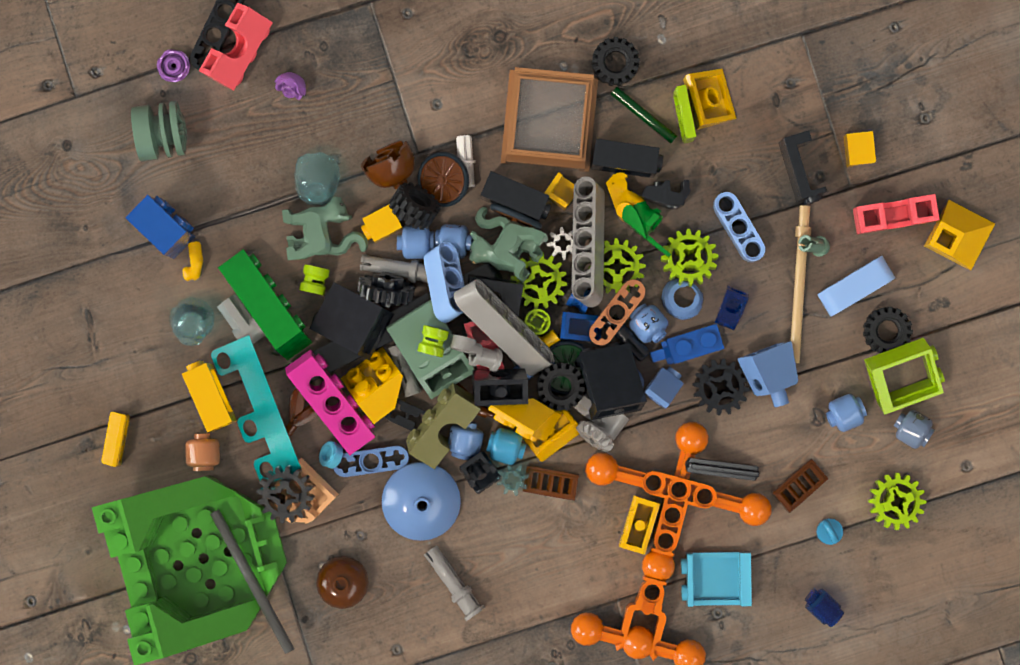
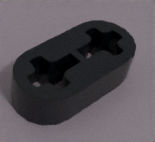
M397 399L396 403L401 405V411L407 413L406 417L397 415L393 418L391 417L392 412L388 413L385 417L390 422L410 431L417 429L415 428L416 423L408 418L410 415L419 417L420 414L424 415L426 411Z

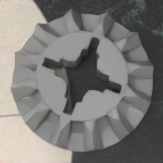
M591 421L579 422L576 429L586 442L591 444L592 447H596L599 451H611L614 447L612 437L603 428Z

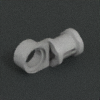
M453 335L450 348L469 354V365L488 367L492 372L498 370L503 358L501 349L495 348L492 350L484 348L475 339Z

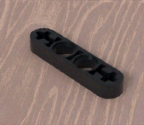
M216 0L191 52L190 61L197 70L201 66L198 65L199 61L196 59V56L203 55L206 49L201 46L204 42L209 47L216 48L215 50L220 52L231 29L225 26L228 19L220 18L218 9L222 5H229L233 11L236 5L230 0ZM235 0V1H238V3H240V4L243 5V3H244L245 0ZM212 28L219 29L221 32L220 40L214 43L209 42L207 39V32Z

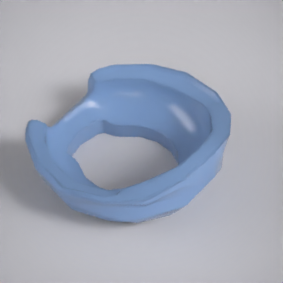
M674 278L667 282L663 288L661 296L663 307L667 313L680 320L690 319L698 315L703 304L702 292L693 283L691 288L696 293L693 303L689 307H679L674 301V293L677 289L689 285L688 281H684L680 286L678 285L679 278Z

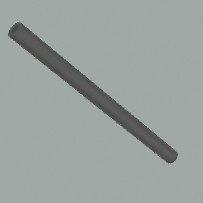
M219 509L212 512L210 515L284 653L291 652L295 648Z

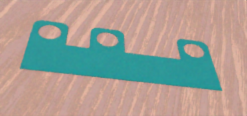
M248 335L213 350L211 357L217 373L223 376L238 370L253 406L254 412L240 417L237 421L244 441L251 443L265 437L271 454L254 461V468L259 480L265 478L260 473V465L263 462L270 463L274 473L277 466H281L283 471H285L288 465L292 466V472L299 468L301 469L250 336ZM221 352L226 353L230 358V366L227 369H223L218 365L217 356ZM246 420H252L256 424L257 432L254 436H248L245 433L243 425Z

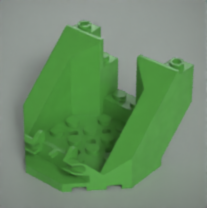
M210 475L91 507L98 534L104 532L110 557L118 556L131 604V607L126 609L125 613L132 635L127 641L134 665L172 656L247 631L256 619L261 608L233 556L225 555L224 550L227 545L210 515L212 512L219 509L267 598L288 563L276 518L273 521L270 519L272 513L268 511L263 514L264 506ZM194 528H199L202 531L200 538H195L192 535ZM202 553L208 555L209 560L207 563L199 561V556ZM175 561H182V570H176L174 568ZM208 579L215 581L216 585L213 589H209L206 586Z

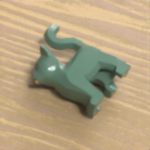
M332 197L325 206L310 207L299 213H293L290 209L282 210L283 222L303 226L304 237L301 239H297L295 236H287L289 246L286 248L288 260L307 259L314 255L338 256L345 254L353 242L358 243L361 252H365L368 248V240L360 232H351L345 235L339 245L332 243L328 222L342 223L352 219V215H348L346 205L341 197Z
M486 207L480 208L475 216L478 226L485 229L502 226L503 230L494 245H490L482 236L472 231L473 242L470 246L469 260L473 264L489 263L498 270L514 272L515 277L524 283L530 273L525 268L526 264L519 257L523 252L530 254L532 261L538 263L543 256L539 246L543 242H547V234L502 216L487 220L485 215L488 209Z

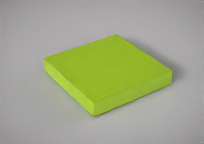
M681 85L675 88L673 99L682 142L685 144L694 141L696 132L686 85Z

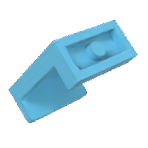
M749 551L686 552V558H681V574H686V585H681L682 601H686L688 607L701 605L752 606L751 553Z

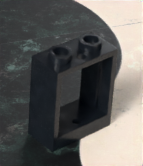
M596 138L591 169L654 178L656 172L660 173V170H662L664 155L659 154V147Z
M490 171L480 195L481 199L486 202L518 211L540 222L541 218L546 220L552 203L548 202L549 195L493 171Z

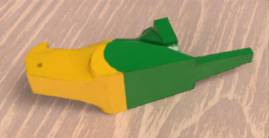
M621 172L613 174L606 182L619 219L669 258L671 254L649 236L662 222L661 210L657 208L650 209L641 196L628 190V184L625 180L628 178V175Z

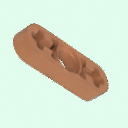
M635 279L626 281L592 324L589 330V337L596 345H606L635 310L645 296V287L640 281ZM637 284L640 296L638 298L633 296L628 301L633 304L629 309L624 302L617 300V298L622 295L625 299L629 293L626 290L627 286L633 287ZM613 305H621L624 308L625 315L622 319L614 320L610 317L609 310ZM603 316H606L609 322L617 326L614 330L609 326L606 330L608 337L597 340L595 339L596 332L594 329L596 327L601 329L606 322L601 321Z

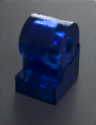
M727 285L714 323L735 330L748 302L749 294Z

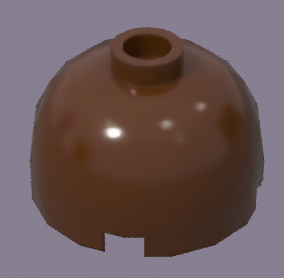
M397 141L377 150L378 155L373 160L368 156L361 163V168L370 182L381 188L393 187L398 189L400 184L408 183L407 178L411 176L415 167V157L407 141L404 144L402 141Z
M347 556L334 557L324 563L318 572L316 580L317 591L322 600L331 607L339 609L351 608L361 602L367 593L369 585L368 574L362 563Z

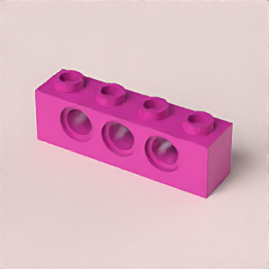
M310 349L285 368L286 375L346 452L352 455L375 438L373 431L375 425L366 414L362 416L357 410L359 405L351 394L347 396L341 388L344 385L336 374L332 376L326 370L328 364L320 354L315 356ZM314 376H320L324 379L317 386L309 383ZM331 396L339 398V402L333 406H329L325 402ZM345 417H353L355 419L354 423L349 426L341 424V421Z

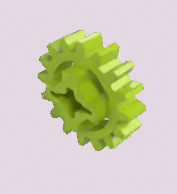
M687 229L686 235H682L680 231H677L676 239L669 237L667 240L670 246H663L671 254L669 258L666 255L661 256V262L667 263L663 267V271H671L670 280H673L675 277L679 278L678 285L680 286L684 281H688L689 287H692L694 280L701 285L703 284V276L708 279L711 278L712 274L709 269L716 270L717 264L712 262L718 259V254L712 253L716 245H708L710 237L707 235L702 239L700 237V230L695 235H691L690 229ZM684 242H694L695 244L685 245ZM673 251L675 252V255L678 257V262L676 265H674L672 261ZM703 251H705L707 256L706 264H704V261L701 259V254ZM695 253L694 260H689L683 264L685 254L690 256ZM685 271H694L695 273H694V274H686V273H684V272H685Z
M618 238L614 239L613 245H610L607 240L604 241V254L612 250V257L608 262H604V273L606 272L612 277L613 283L611 284L603 278L606 294L611 289H615V294L623 286L622 276L626 272L634 271L631 279L644 278V275L639 272V269L646 267L645 264L639 263V260L644 256L643 254L636 255L637 246L635 245L630 249L628 247V240H625L623 245L619 244ZM621 250L627 252L634 262L623 258ZM615 260H619L620 265L629 266L621 269L619 274H615L613 269L605 268L613 265ZM628 285L626 290L630 293V285Z
M543 253L538 263L532 261L531 258L528 262L523 258L520 259L526 264L525 268L527 269L530 266L531 270L529 278L522 283L521 298L526 299L524 306L527 307L532 302L534 303V309H538L539 304H543L544 308L547 309L548 301L551 300L554 304H557L555 296H563L565 294L560 290V287L567 286V282L561 281V278L566 276L567 273L559 272L558 269L562 265L561 262L555 265L552 263L554 256L551 255L546 260ZM539 264L549 266L554 272H544L540 269ZM536 274H539L541 278L551 277V279L543 283V288H538L537 285L532 284L526 285L535 280ZM511 276V280L519 281L517 277ZM557 281L555 290L548 296L546 289L550 283ZM531 289L537 292L539 299L530 297L524 290Z
M895 473L894 479H891L886 474L884 475L885 482L875 481L878 486L877 490H869L874 494V498L868 499L869 503L874 504V507L869 511L870 513L878 514L875 518L876 522L885 520V528H889L891 523H893L894 530H899L900 524H903L908 529L910 528V520L915 523L918 522L917 513L924 514V511L920 509V505L926 504V500L920 499V495L925 492L922 489H916L919 484L918 481L909 482V475H905L901 479L900 473ZM896 484H903L906 487H908L910 491H899L898 486H896ZM885 489L887 494L884 500L880 502L881 494ZM894 494L903 499V501L899 502V508L891 505V502L895 500ZM914 501L913 508L908 514V506L910 502ZM891 510L895 512L898 519H892L886 516L884 512Z

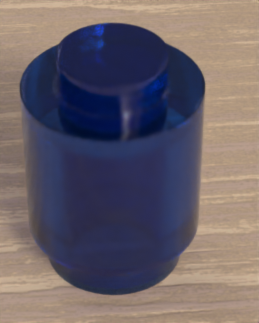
M823 588L818 591L816 589L812 590L805 598L807 602L805 608L823 625L827 624L829 627H833L844 615L841 605Z

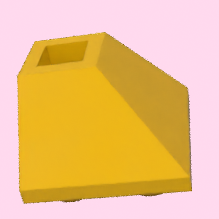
M948 200L939 216L940 220L936 222L924 247L971 271L995 223Z
M381 347L372 354L370 360L366 359L355 368L350 369L341 380L359 407L375 424L395 409L403 375L385 349Z
M534 398L528 399V404L490 405L488 410L495 413L493 419L512 429L516 426V433L534 442L537 439L546 442L562 415Z

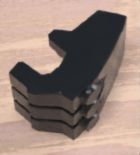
M669 180L653 182L654 186H646L641 197L655 205L670 210H677L679 207L684 206L685 199L690 194L689 180H683L680 183V193L671 191Z
M484 451L479 452L459 466L460 472L477 494H480L501 479L499 472Z

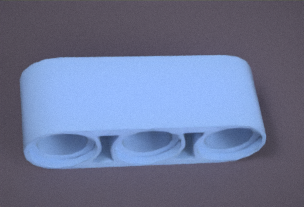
M730 192L719 194L713 202L715 214L743 260L747 262L758 261L765 253L762 239L737 197ZM721 198L731 200V211L724 212L719 208V200ZM740 220L745 224L746 230L743 234H736L733 231L732 224L734 221ZM748 243H754L758 246L759 253L756 257L747 255L745 248Z
M442 242L425 254L424 265L434 314L439 321L448 323L463 314L454 300V292L464 287V281L457 249L449 242Z
M880 256L817 295L831 317L891 282L896 277L884 257Z

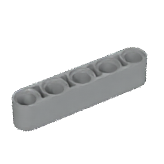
M584 176L579 178L574 184L572 294L585 306L595 307L603 299L605 192L594 179ZM593 188L592 192L586 196V192ZM592 213L591 218L585 221L586 216ZM592 237L591 243L585 246L587 239ZM592 262L590 269L584 272L586 265ZM591 288L590 294L584 297L585 291Z
M476 279L454 292V300L460 310L520 368H525L529 376H533L554 364L555 360L550 348L481 280Z

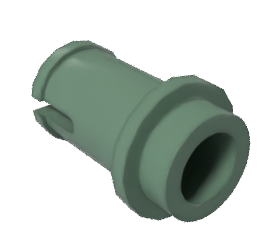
M803 235L798 241V244L805 245L798 246L801 251L811 252L817 257L824 256L830 250V243L823 236L811 237Z

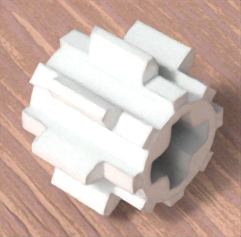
M561 227L560 234L556 235L551 232L550 236L554 241L546 245L547 247L554 248L552 256H556L559 253L562 254V259L565 260L566 253L572 254L573 240L571 237L573 236V230L566 234L563 227ZM560 237H565V241H570V245L566 247L565 251H561V247L555 245V242H559Z

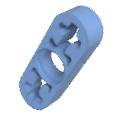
M402 446L356 451L352 455L343 453L342 458L345 457L348 462L356 461L354 456L360 455L359 465L362 471L357 472V466L349 467L347 473H344V470L338 468V466L333 469L341 477L398 470L407 465L409 454ZM394 450H398L399 454H404L405 459L400 461V465H396L395 461L386 462L388 467H382L383 457L380 453L381 451H386L385 457L394 455ZM367 454H375L378 457L379 464L376 468L368 469L364 465V457Z

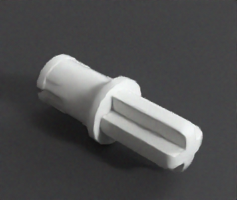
M460 135L456 138L457 157L461 159L469 174L468 187H475L473 163H476V160H473L472 137L470 135Z

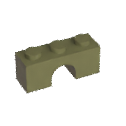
M453 382L448 389H443L438 396L436 405L425 412L419 427L409 433L406 440L409 454L435 469L450 450L448 439L439 433L440 429L444 425L451 423L466 429L481 410L480 406H475L473 395Z

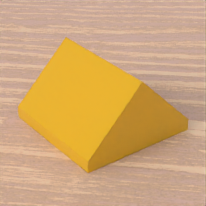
M723 69L685 75L683 82L687 87L697 130L737 119Z

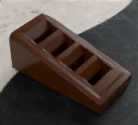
M810 459L771 493L785 510L791 513L825 483L828 478L817 464ZM809 468L819 479L816 482L806 473ZM801 475L810 484L808 489L798 479ZM793 482L803 492L800 496L790 486ZM785 489H787L788 492L795 499L793 502H790L789 499L784 495L783 491Z
M527 466L523 492L575 501L579 474ZM534 472L539 473L536 488L531 487ZM544 474L549 475L547 490L542 489ZM554 476L559 477L557 492L552 491ZM565 478L570 479L568 494L562 493Z

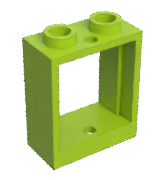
M924 338L864 359L876 402L884 415L944 393L941 383L945 382L940 367L937 368L935 361L939 360L937 351L933 345L929 346ZM922 356L928 379L889 393L882 370Z

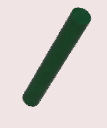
M616 87L610 94L670 144L676 139L677 135L621 89Z

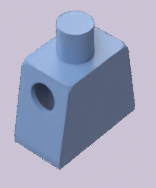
M791 341L776 343L738 358L746 379L756 396L770 394L774 407L789 403L785 388L798 383Z

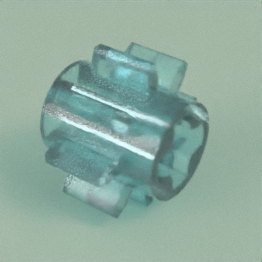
M508 464L507 472L499 470L498 473L503 478L497 482V485L505 487L503 494L513 490L514 495L518 496L519 487L527 489L528 486L523 481L529 477V474H522V465L517 469H513L512 465ZM510 473H513L514 477L519 476L520 478L516 486L506 481L510 477Z

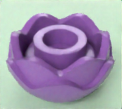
M170 49L165 51L158 59L157 69L164 80L179 82L189 73L190 63L185 53ZM172 64H176V68L173 69L171 67Z
M283 73L275 80V89L282 91L287 98L296 97L297 100H300L306 94L304 79L295 73Z

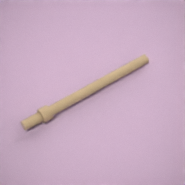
M802 205L799 209V224L795 229V237L798 238L790 340L793 346L795 363H800L807 252L801 251L798 247L805 245L798 244V241L803 235L811 236V227H809L810 206Z

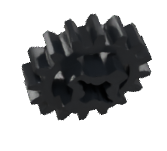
M382 272L372 276L366 274L364 277L359 278L357 293H360V297H366V300L388 308L391 305L399 306L400 303L408 305V302L412 303L415 287L412 286V283L406 282L402 277L392 275L390 272Z
M713 359L711 360L710 368L705 364L701 366L704 371L703 374L695 373V376L699 378V382L692 383V386L698 388V391L693 396L701 397L698 403L699 406L708 405L706 412L710 413L714 408L716 409V415L720 416L722 409H725V412L729 415L731 414V407L737 410L740 409L739 400L747 401V398L743 396V392L750 391V388L744 387L747 379L746 377H741L742 368L734 369L736 362L732 361L728 366L726 365V360L721 359L720 365H717ZM724 369L719 377L709 376L714 370ZM733 375L737 379L738 390L733 388L731 382ZM724 380V386L732 393L723 391L719 394L716 393L717 387L710 381L721 383ZM704 384L709 386L711 392L709 399L704 393ZM728 396L733 399L727 404L717 405L721 398Z
M288 465L285 471H283L281 466H277L275 473L271 470L266 473L268 479L262 478L259 481L264 488L257 490L256 493L263 496L257 502L258 504H265L266 507L262 512L264 514L270 511L272 513L270 517L272 521L278 516L282 524L286 522L287 517H289L291 523H294L297 520L296 515L301 519L306 515L303 509L310 510L312 508L308 501L315 499V495L309 493L314 488V484L307 485L306 481L310 476L301 477L302 469L299 468L292 472V466ZM282 477L280 486L271 487L274 480ZM294 481H296V482L299 484V486L301 487V489H299V488L296 486V484L294 483ZM284 489H287V494L291 495L287 500L285 495L281 494ZM271 499L277 504L278 508L272 503ZM293 502H301L297 509L290 511Z

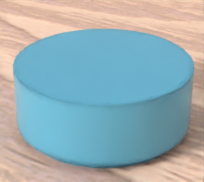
M333 441L326 442L319 453L320 464L330 469L337 467L343 456L342 446Z

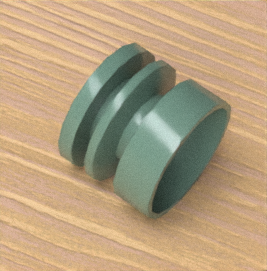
M170 101L169 114L165 103H159L157 116H154L150 105L132 107V131L137 155L141 162L157 160L160 153L159 147L164 148L168 158L173 157V145H175L178 156L186 155L187 128L178 101Z

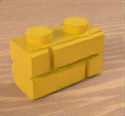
M633 495L619 547L645 555L660 503Z

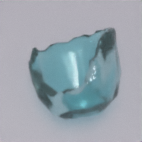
M317 152L315 154L307 153L298 158L294 177L295 188L299 198L309 205H325L335 196L340 181V170L332 156Z
M195 297L179 301L175 308H172L169 317L174 335L184 345H199L214 328L213 309L207 302Z

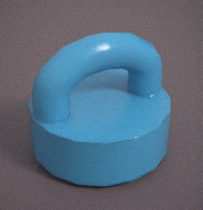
M827 518L819 522L816 534L821 542L833 545L841 540L843 528L835 519Z

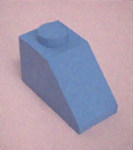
M670 366L667 370L661 367L645 388V395L666 409L684 384L679 380L682 375Z

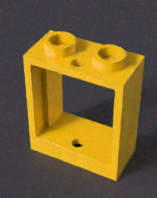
M200 360L186 366L187 372L182 373V376L207 432H214L236 422V416L213 364L204 363V361Z

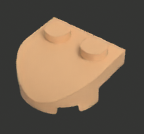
M300 458L298 460L302 469L300 476H310L306 483L307 485L314 484V488L309 493L315 495V499L308 501L312 508L310 510L303 509L306 515L302 519L296 515L297 520L295 522H305L307 524L313 521L339 494L306 461ZM280 479V480L275 484V486H280V481H281L282 479ZM294 481V483L296 484V486H297L299 489H301V487L299 486V484H298L296 481ZM284 489L281 494H284L287 500L291 495L287 494V489ZM293 502L290 511L297 509L301 502Z

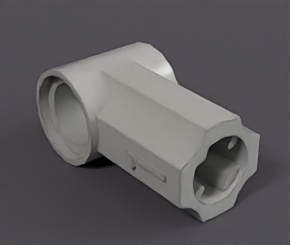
M236 294L217 306L233 329L232 333L237 340L249 335L252 344L265 336Z
M588 390L574 408L591 420L589 409L592 404ZM621 414L591 421L603 428L612 437V440H615L630 419Z

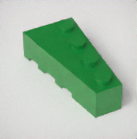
M243 249L219 266L218 269L275 350L288 361L313 342L303 330L306 326L297 314L293 316L289 308L291 305L283 294L279 296L274 290L277 286L268 273L263 275L259 269L263 265L254 253L249 255Z

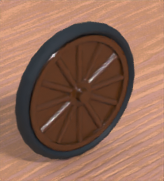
M436 152L431 154L422 162L418 171V185L421 186L422 190L424 188L427 189L429 195L433 194L435 196L434 200H438L440 207H449L457 204L468 190L469 174L461 159L452 153Z
M498 204L490 205L492 211L514 222L536 228L537 230L542 228L541 223L518 211Z

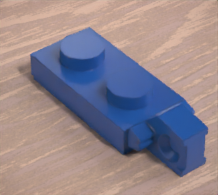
M714 324L666 339V341L661 342L662 349L650 352L653 363L666 359L667 365L725 348L718 326Z

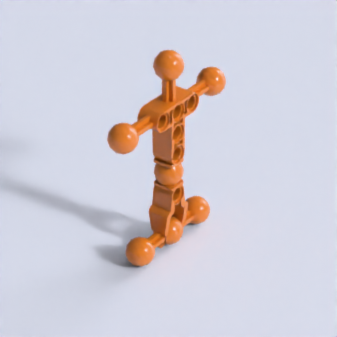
M687 422L678 428L675 441L681 451L674 476L658 471L642 472L619 466L617 460L608 453L600 452L588 459L585 472L592 483L598 486H606L613 481L641 487L651 495L662 497L663 501L653 535L654 547H650L651 551L645 555L642 561L644 573L642 578L645 581L639 588L635 602L629 603L626 606L621 630L605 626L597 615L585 612L575 617L571 624V634L577 643L583 646H591L598 641L614 644L616 651L623 648L624 652L633 659H644L650 656L654 661L660 656L673 660L675 665H704L706 652L699 642L687 639L676 645L661 641L666 623V615L662 611L663 585L667 586L666 581L672 577L675 571V561L673 559L675 553L672 551L678 544L687 506L692 505L700 508H710L713 506L739 513L744 523L750 526H760L766 523L772 514V506L767 497L760 493H751L744 498L715 491L713 487L707 484L689 480L691 473L686 471V460L701 453L708 444L709 435L703 425L697 422ZM651 475H656L660 479V486L655 490H650L646 486V480ZM676 482H682L686 487L685 493L680 497L674 496L671 491L673 484ZM701 489H708L711 493V499L707 503H700L697 499V494ZM671 507L676 508L679 512V517L674 522H668L665 519V512ZM664 533L672 536V543L666 548L658 544L659 536ZM648 585L658 586V596L655 598L645 596V589ZM635 610H640L645 615L655 614L658 616L654 634L643 626L629 628Z

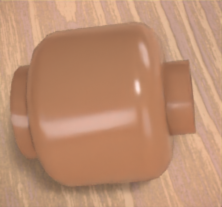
M210 433L194 434V439L186 442V464L193 467V471L214 470V466L220 463V443L217 439H210Z

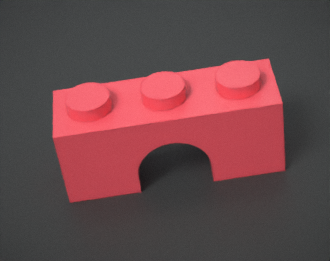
M237 3L225 24L226 27L235 33L236 43L234 48L228 53H221L211 48L199 71L222 86L234 91L236 86L242 82L248 65L255 59L260 44L269 35L273 22L250 7Z
M935 194L889 203L859 206L853 209L857 235L932 223L940 220Z

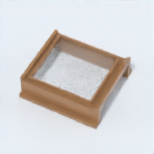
M515 67V70H510L501 164L521 163L579 169L582 172H589L598 78H594V75L519 67Z

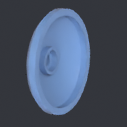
M423 462L405 465L394 472L385 484L382 493V510L386 521L398 534L412 540H430L442 535L454 524L460 510V492L453 477L440 466L433 469ZM425 501L427 506L424 509H419L417 507L418 502Z

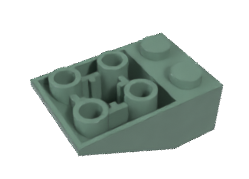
M431 300L386 327L430 399L438 396L443 389H448L452 382L457 384L472 375V370H475L474 366L469 365L467 353L450 348L454 334L447 323L441 322L436 318ZM424 325L449 331L448 339L443 344L445 349L443 357L417 351L419 343L423 340L422 330ZM429 338V340L438 342L436 339Z

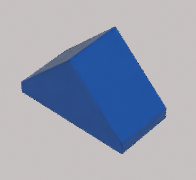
M562 312L560 339L592 342L589 337V330L599 316ZM596 327L594 329L596 332L595 339L599 340L601 338L602 328Z

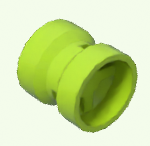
M305 264L303 269L305 277L300 283L299 290L324 296L326 291L324 283L329 278L330 270Z
M533 309L526 315L525 324L538 336L548 331L551 320L548 313L544 310Z
M424 325L422 330L423 340L419 343L417 351L443 357L445 350L443 344L448 339L449 331ZM429 338L436 339L438 342L429 340Z

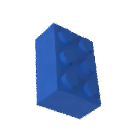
M147 195L125 217L163 255L173 259L196 237L192 233L194 227L177 214L174 216L172 213L175 209L166 200L158 196L153 198Z

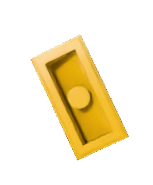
M557 410L562 415L546 442L540 439L534 442L523 437L524 441L541 462L545 461L579 435L576 429L578 423L568 410Z
M110 413L101 460L103 464L113 467H119L122 464L130 420L128 414Z

